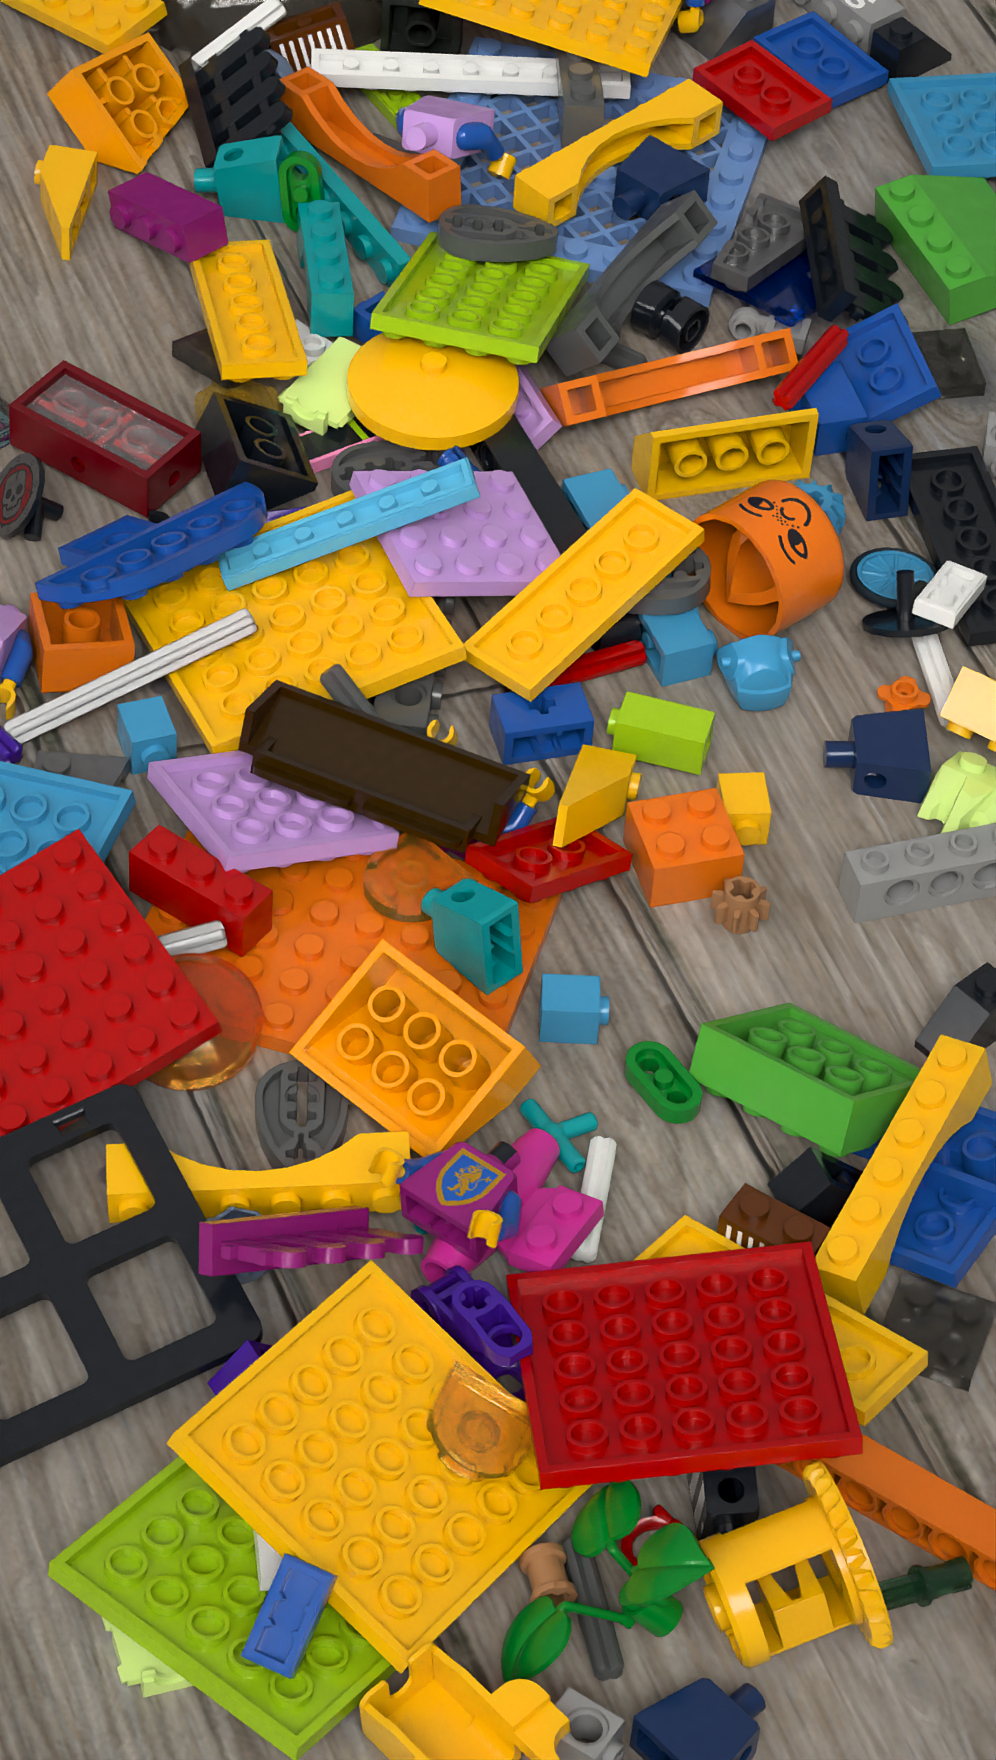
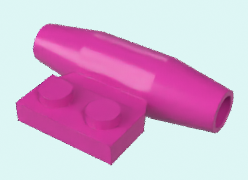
M532 1128L511 1144L521 1160L520 1164L513 1170L517 1176L518 1195L523 1203L518 1235L513 1239L499 1241L496 1248L489 1247L478 1263L463 1255L448 1243L434 1237L420 1265L423 1275L430 1283L445 1276V1271L455 1265L461 1266L470 1274L493 1255L497 1249L508 1260L509 1265L526 1272L562 1269L604 1216L603 1201L561 1185L557 1188H543L560 1155V1147L549 1133L538 1128Z

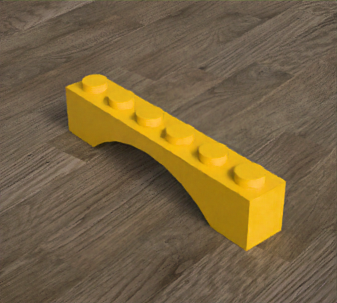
M687 79L673 88L667 89L664 93L644 104H640L621 117L610 121L603 127L581 137L576 142L558 152L552 153L549 157L516 174L513 208L520 213L536 217L555 227L576 215L579 200L588 185L602 172L624 161L649 135L654 136L676 150H691L718 135L720 132L723 101L691 79Z
M942 1034L940 1035L815 1256L824 1293L862 1315L866 1313L887 1274L901 1224L925 1172L947 1140L962 1126L972 1121L992 1085L986 1048Z
M409 1131L358 1133L339 1148L317 1159L287 1168L263 1171L228 1170L208 1166L170 1151L206 1219L217 1216L231 1206L238 1209L258 1211L262 1216L348 1206L367 1207L369 1212L393 1213L402 1210L400 1184L395 1183L394 1187L387 1188L381 1182L383 1175L379 1173L371 1174L368 1169L376 1150L379 1148H390L400 1153L404 1159H411ZM106 1144L109 1223H121L150 1210L155 1202L125 1145Z

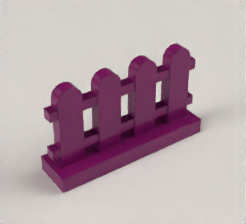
M360 1206L199 1222V1274L221 1276L281 1268H304L307 1265L339 1264L358 1259L385 1258V1252L416 1255L423 1253L424 1237L416 1234L369 1228V1208Z

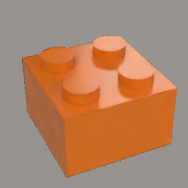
M37 592L30 593L28 633L32 639L33 660L41 693H64L71 691L134 661L135 643L122 597L85 602L75 608L63 609L59 607L57 602L39 599Z
M717 788L627 802L623 842L626 850L633 853L631 862L650 908L711 898L713 890L723 891L725 878L731 879L742 876L745 854Z

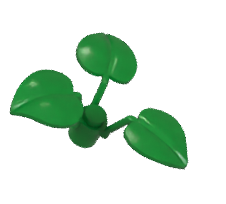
M630 1480L610 1482L609 1485L602 1487L588 1500L579 1512L571 1532L572 1545L574 1550L585 1558H593L607 1547L609 1554L630 1576V1579L624 1584L619 1593V1603L622 1605L623 1612L619 1613L571 1601H563L556 1606L554 1600L548 1596L539 1597L523 1608L507 1630L501 1651V1670L504 1682L515 1679L528 1680L541 1673L559 1657L565 1649L571 1634L572 1622L570 1616L567 1615L569 1613L617 1622L626 1629L632 1628L637 1623L655 1637L668 1635L678 1625L683 1613L681 1601L672 1594L714 1570V1565L702 1550L695 1534L681 1523H671L660 1528L642 1545L638 1554V1565L634 1566L620 1551L617 1540L630 1534L637 1526L641 1514L639 1491Z

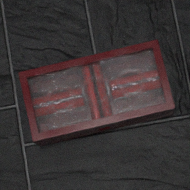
M65 360L60 362L9 405L11 445L26 453L35 455L42 462L146 518L149 517L150 509L157 510L201 471L200 431Z

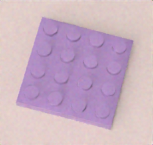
M382 469L353 471L349 486L355 497L359 498L428 471H386ZM503 470L473 471L481 497L377 535L409 597L516 596L561 556L513 472Z
M240 750L149 762L147 779L207 852L219 859L225 871L236 869L246 873L252 869L273 866L282 868L288 867L293 863L314 860L331 861L335 857L356 854L373 855L377 851L397 849L399 832L395 828L250 773L253 755Z

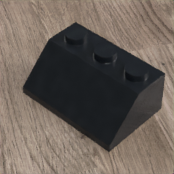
M213 392L195 429L201 432V458L215 496L246 481L262 490L268 511L315 491L318 482L291 415Z

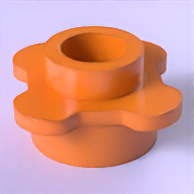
M902 676L891 685H881L877 690V697L885 701L884 709L886 712L927 708L931 702L930 695L922 692L918 688L916 680L909 676Z

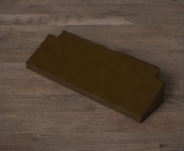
M275 680L246 708L238 748L242 752L253 755L250 773L329 804L345 808L379 823L463 854L472 839L495 846L528 788L531 774L279 680Z

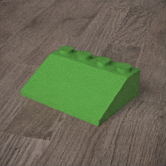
M911 174L875 187L876 221L890 231L893 237V241L890 243L948 325L995 309L996 193L985 178Z
M789 1002L701 1023L689 1073L697 1082L706 1086L705 1090L708 1093L717 1097L734 1100L743 1105V1110L746 1113L757 1117H766L780 1124V1129L786 1134L804 1137L818 1144L819 1150L827 1155L846 1157L849 1153L870 1148L885 1134L921 1068Z

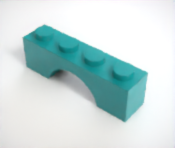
M314 200L310 203H298L297 248L300 268H305L307 315L310 334H317L322 337L353 336L354 290L339 202Z

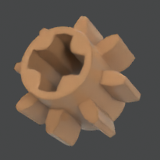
M737 876L731 879L725 878L723 891L713 890L711 908L716 910L714 922L722 924L726 930L733 934H744L750 931L756 932L759 920H768L771 902L765 900L766 886L760 887L754 879L747 876Z

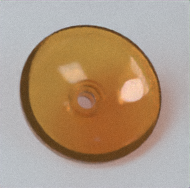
M202 953L173 955L171 957L218 1020L222 1033L146 1078V1080L157 1086L175 1091L186 1092L209 1089L237 1075L254 1056L263 1032L261 1001L250 979L232 963L222 958Z

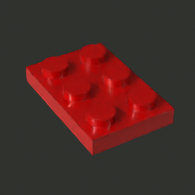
M753 40L693 69L692 81L723 101V105L771 141L831 112L832 99Z
M557 817L501 834L495 846L480 841L470 844L466 850L465 863L480 871L486 879L495 881L514 893L519 900L530 904L629 871L633 853L597 831H593L562 848L553 846Z

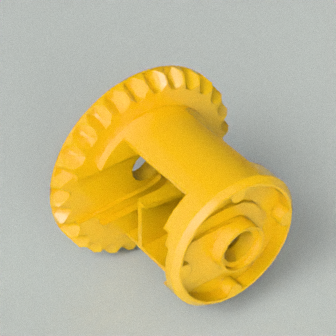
M821 1461L807 1465L802 1473L805 1489L809 1497L804 1499L803 1503L725 1534L717 1533L698 1541L702 1550L714 1565V1570L703 1576L706 1583L703 1586V1592L719 1631H725L738 1661L742 1666L749 1669L770 1661V1657L851 1624L859 1626L860 1631L863 1632L870 1646L882 1649L894 1643L887 1608L866 1549L838 1487ZM820 1554L828 1575L817 1579L807 1559ZM794 1565L799 1587L784 1592L771 1576V1573ZM754 1580L761 1602L753 1604L746 1587V1583Z

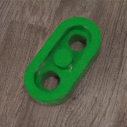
M294 151L288 154L278 170L283 220L296 233L298 203L325 200L321 164L313 154L306 151ZM296 166H304L307 169L308 174H300L297 171Z
M643 1041L636 1043L628 1050L624 1067L625 1077L659 1118L669 1123L682 1124L693 1120L699 1114L702 1100L701 1086L665 1045L654 1041Z

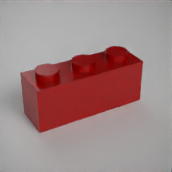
M158 825L129 851V891L190 927L214 920L221 921L227 938V946L225 948L240 957L245 956L272 930L273 891L236 869L225 871L218 858L165 827Z

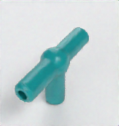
M534 1099L525 1100L520 1106V1113L533 1128L546 1131L557 1141L560 1147L558 1158L571 1173L581 1171L585 1166L586 1159L569 1140L595 1131L598 1126L596 1116L591 1112H587L556 1123L552 1121Z

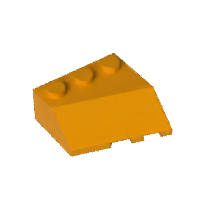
M149 32L71 69L47 93L85 150L98 152L99 163L135 174L142 171L148 163V159L159 148L164 137L175 126L189 106L182 79Z

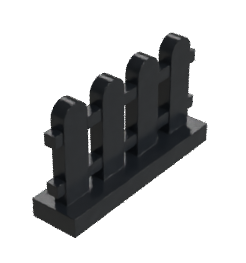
M255 27L250 31L245 29L239 34L240 39L220 55L213 54L208 58L209 63L203 68L191 57L178 66L206 168L214 167L218 148L221 145L281 135V129L292 119V109L284 102L278 101L285 92V84L277 77L271 76L277 69L278 60L268 51H264L270 44L271 36L262 27Z
M824 176L799 200L817 313L819 317L831 323L841 312L846 311L851 319L858 322L860 319L865 320L899 303L904 297L900 287L889 280L898 270V264L890 254L883 251L892 243L893 237L890 231L884 225L878 223L873 215L868 213L865 216L846 206L844 200L840 199L838 182Z

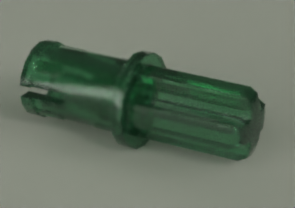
M958 1556L932 1566L912 1565L909 1567L908 1574L878 1582L887 1611L913 1603H917L921 1607H927L931 1605L932 1600L939 1597L970 1590L972 1588L973 1574L967 1560L962 1556Z

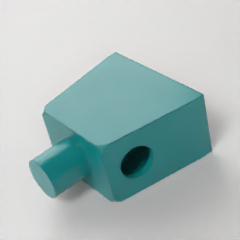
M282 135L221 145L218 148L213 168L195 169L194 188L196 193H217L219 205L222 206L225 216L285 223L282 216L278 179L279 167L286 157Z
M470 878L462 879L445 891L433 888L426 893L421 902V910L432 918L434 943L437 952L483 993L489 995L523 972L518 902Z

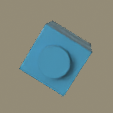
M162 696L117 704V737L124 756L130 758V771L132 775L148 772L149 762L177 759V733Z
M542 974L539 1002V1042L597 1044L599 1025H608L609 996H600V976Z

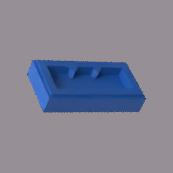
M285 1553L241 1657L287 1678L294 1679L338 1576Z

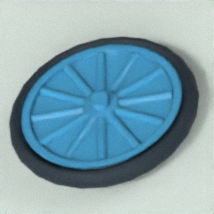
M883 547L866 551L858 556L851 564L849 575L853 587L863 598L885 608L897 609V571L913 570L914 583L918 580L929 583L938 571L929 560L917 553L900 548Z

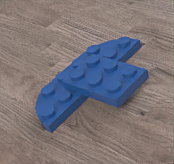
M245 481L157 524L129 515L115 520L59 547L61 563L68 567L35 582L38 597L44 601L57 602L59 607L63 609L75 608L85 602L122 597L125 600L141 598L147 595L149 589L158 586L162 582L176 581L183 577V572L189 571L197 565L215 562L219 558V554L231 548H240L253 542V535L264 526L268 518L264 494L256 485Z
M981 1106L972 1121L962 1126L947 1140L925 1172L901 1224L890 1259V1264L953 1288L958 1286L996 1234V1112ZM882 1137L870 1148L856 1151L852 1154L870 1160Z

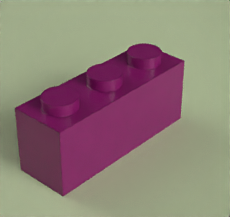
M145 172L108 190L111 205L109 213L115 228L188 263L229 244L222 206L149 172Z

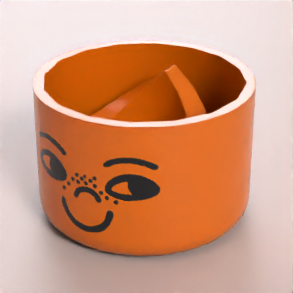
M781 480L759 482L693 521L705 529V541L699 548L706 553L711 564V588L703 603L718 622L742 639L756 635L775 636L828 605L841 589L845 565L838 535L820 505L808 493L794 484Z

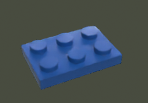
M814 11L753 38V41L832 99L831 109L887 84L889 71Z
M898 303L846 329L849 333L847 337L848 344L833 362L841 363L868 416L867 422L879 420L893 421L942 396Z

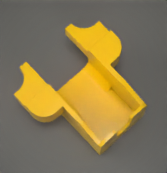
M433 1642L425 1644L409 1658V1678L399 1691L390 1695L389 1684L382 1680L370 1689L359 1703L363 1734L389 1760H519L521 1758V1751L530 1760H560L555 1751L559 1741L570 1732V1720L551 1702L550 1695L537 1683L526 1679H515L504 1683L490 1694L465 1668L451 1659Z

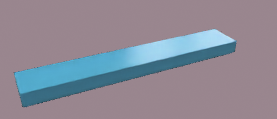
M468 457L255 536L251 544L240 548H231L218 555L222 580L227 590L230 591L479 498L481 495Z

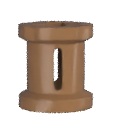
M551 1542L540 1543L528 1548L519 1557L518 1564L520 1570L528 1576L532 1589V1595L529 1599L530 1603L539 1597L548 1596L558 1606L563 1601L575 1602V1599L578 1597L575 1585L569 1582L564 1568L567 1556L562 1545Z

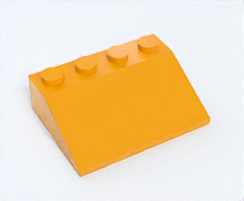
M384 939L379 942L289 1052L294 1058L389 1132L409 1131L410 1148L421 1157L446 1151L457 1142H464L509 1106L541 1067L525 1046Z

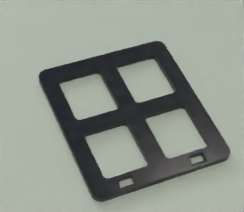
M125 1084L112 1086L0 1137V1201L30 1259L25 1267L0 1278V1319L40 1300L50 1301L88 1374V1379L84 1384L9 1419L0 1420V1467L226 1363L246 1340L261 1343L263 1338L261 1321L236 1274L221 1276L199 1274V1222H206L207 1220L135 1088ZM85 1116L88 1125L61 1136L58 1127ZM114 1130L120 1135L155 1204L150 1210L80 1242L68 1243L64 1240L29 1170L33 1164L105 1131ZM173 1242L178 1245L216 1319L213 1324L136 1360H128L123 1356L87 1282L91 1277L164 1243Z

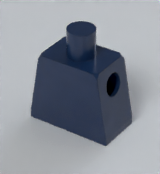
M649 135L617 169L615 193L612 201L613 210L622 219H629L634 214H638L648 220L660 205L693 190L697 192L705 203L707 201L710 169L654 136Z
M890 420L852 424L847 432L846 479L866 521L901 517L908 514L913 445ZM878 481H879V482L881 483V485H882L880 488H879L878 485H877V484H878Z
M924 709L856 715L851 719L848 741H824V768H849L851 789L858 795L922 803L929 789L932 773Z
M701 1678L636 1714L633 1718L629 1746L644 1760H752L756 1753L760 1727L754 1718L765 1710V1700L761 1693L749 1683L742 1684L728 1696L711 1679Z

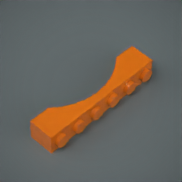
M309 66L279 79L285 84V92L278 101L284 102L292 109L293 116L290 122L308 142L429 223L439 220L442 212L448 208L461 205L460 165L435 149L426 153L410 154L398 151L383 143L357 119L343 100L334 83Z
M786 328L543 387L541 392L562 424V427L790 372L798 363L791 329Z

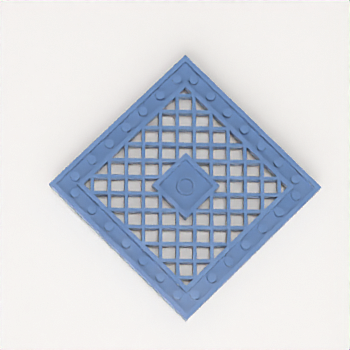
M475 36L467 54L555 58L554 52ZM630 72V99H604V120L608 118L615 120L635 109L640 104L646 103L687 79L649 72L648 77H643ZM450 93L449 100L495 109L494 134L501 133L503 135L498 140L504 147V152L513 149L517 151L510 154L516 158L517 162L509 180L505 178L497 179L487 173L491 161L486 163L481 161L486 158L483 152L451 159L460 165L461 205L477 204L517 211L513 208V196L509 192L514 191L515 175L521 172L520 168L527 165L533 166L549 157L552 153L563 149L561 148L559 133L558 98L551 100L550 96H524L516 94H497L499 97L495 98L496 94ZM532 102H535L537 104L531 107H527L525 105ZM725 105L722 107L720 132L718 135L691 150H678L707 168L714 167L713 172L710 170L707 201L704 204L718 223L698 247L682 258L659 279V281L679 291L681 297L688 296L708 308L719 282L710 278L713 262L726 242L733 239L734 230L740 223L769 141L767 137ZM510 109L513 111V113L506 115L501 113ZM548 117L551 119V121L545 123L539 121ZM523 125L527 127V129H523L520 131H517L515 129ZM537 141L541 142V145L535 147H531L530 145L531 143ZM704 150L706 153L697 156L694 152ZM623 161L602 172L588 185L579 200L576 218L556 226L558 229L556 252L551 256L589 263L590 269L587 282L594 283L627 245L621 246L618 242L625 239L630 241L647 222L641 216L632 221L622 219L613 210L612 201L615 193L616 172ZM478 181H481L483 183L482 185L476 187H472L470 185ZM494 197L498 200L489 204L484 201ZM401 204L391 227V236L396 241L420 246L430 231L438 232L439 220L429 223ZM598 206L600 208V210L594 212H590L588 210L589 208ZM611 222L615 224L614 227L608 229L603 227V225ZM587 230L591 233L590 235L584 237H580L578 235V233Z

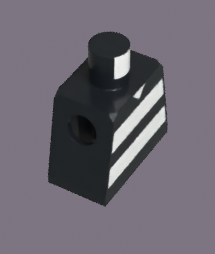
M755 1466L687 1474L698 1541L717 1533L725 1534L758 1520L760 1506Z

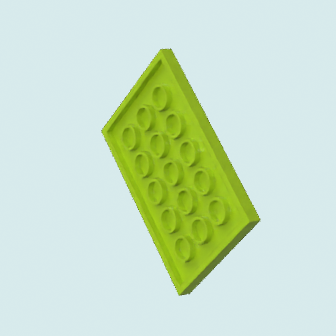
M430 231L373 310L370 329L382 331L384 336L393 339H403L406 337L421 339L426 345L441 348L450 345L465 348L467 353L475 356H487L489 354L503 356L509 362L518 365L537 363L556 333L561 321L567 315L587 282L590 264L554 256L517 262L466 260L451 255L442 249L437 241V232Z
M180 1456L49 1562L48 1576L292 1760H299L352 1712L370 1689L380 1681H386L397 1671L328 1602L294 1679L287 1678L241 1657L268 1591H259L253 1528Z

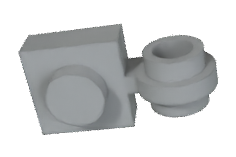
M742 307L732 313L729 320V329L736 339L741 340L759 334L790 328L795 351L797 354L802 355L812 319L773 308L770 316L767 317L760 315L752 307Z

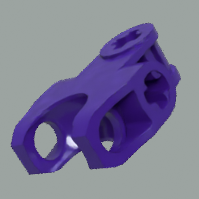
M459 1265L446 1270L445 1276L428 1286L420 1285L411 1291V1299L495 1380L503 1375H511L522 1385L519 1391L511 1393V1395L522 1406L525 1405L526 1401L519 1360L533 1354L532 1333L510 1302L490 1283L482 1280H473L469 1273ZM511 1334H515L521 1339L515 1346H513Z

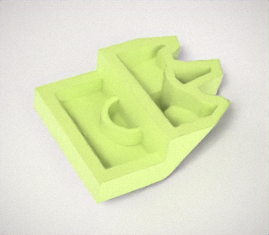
M957 752L941 766L920 805L917 817L942 821L941 833L996 823V767L988 764L987 760L979 754Z

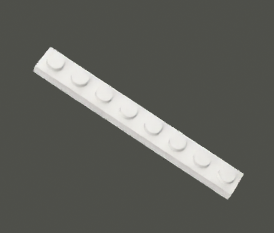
M312 48L311 68L332 81L336 87L364 88L367 90L395 89L405 91H443L446 93L467 92L484 93L487 95L558 96L555 58ZM599 62L604 99H630V72Z

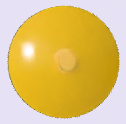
M382 333L376 335L355 353L347 373V397L356 418L377 436L392 443L414 449L448 450L449 448L453 449L454 446L463 448L484 441L496 434L508 423L518 403L519 376L517 368L506 357L493 354L475 356L467 353L465 348L450 345L441 348L426 345L423 340L412 337L393 339L384 336Z

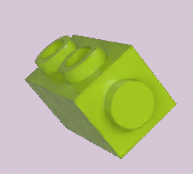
M627 691L621 708L613 707L611 711L607 734L614 735L612 750L635 754L638 761L701 775L712 743L715 712Z

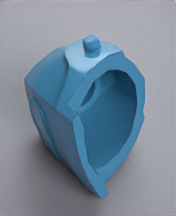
M756 635L744 638L738 642H731L718 649L716 655L718 667L724 675L733 698L741 709L749 711H765L783 706L791 692L793 675H795L796 670L795 661L801 660L800 651L794 650L793 640L787 637L780 638L772 635Z

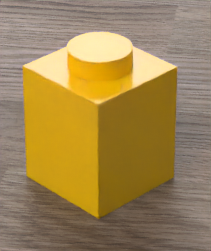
M764 772L718 773L716 788L740 845L767 844L772 812Z

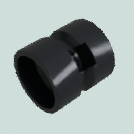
M655 280L649 283L636 299L631 311L630 323L638 331L653 339L658 338L661 344L679 354H683L694 349L706 331L710 313L709 309L688 296L681 297L679 291L659 280Z

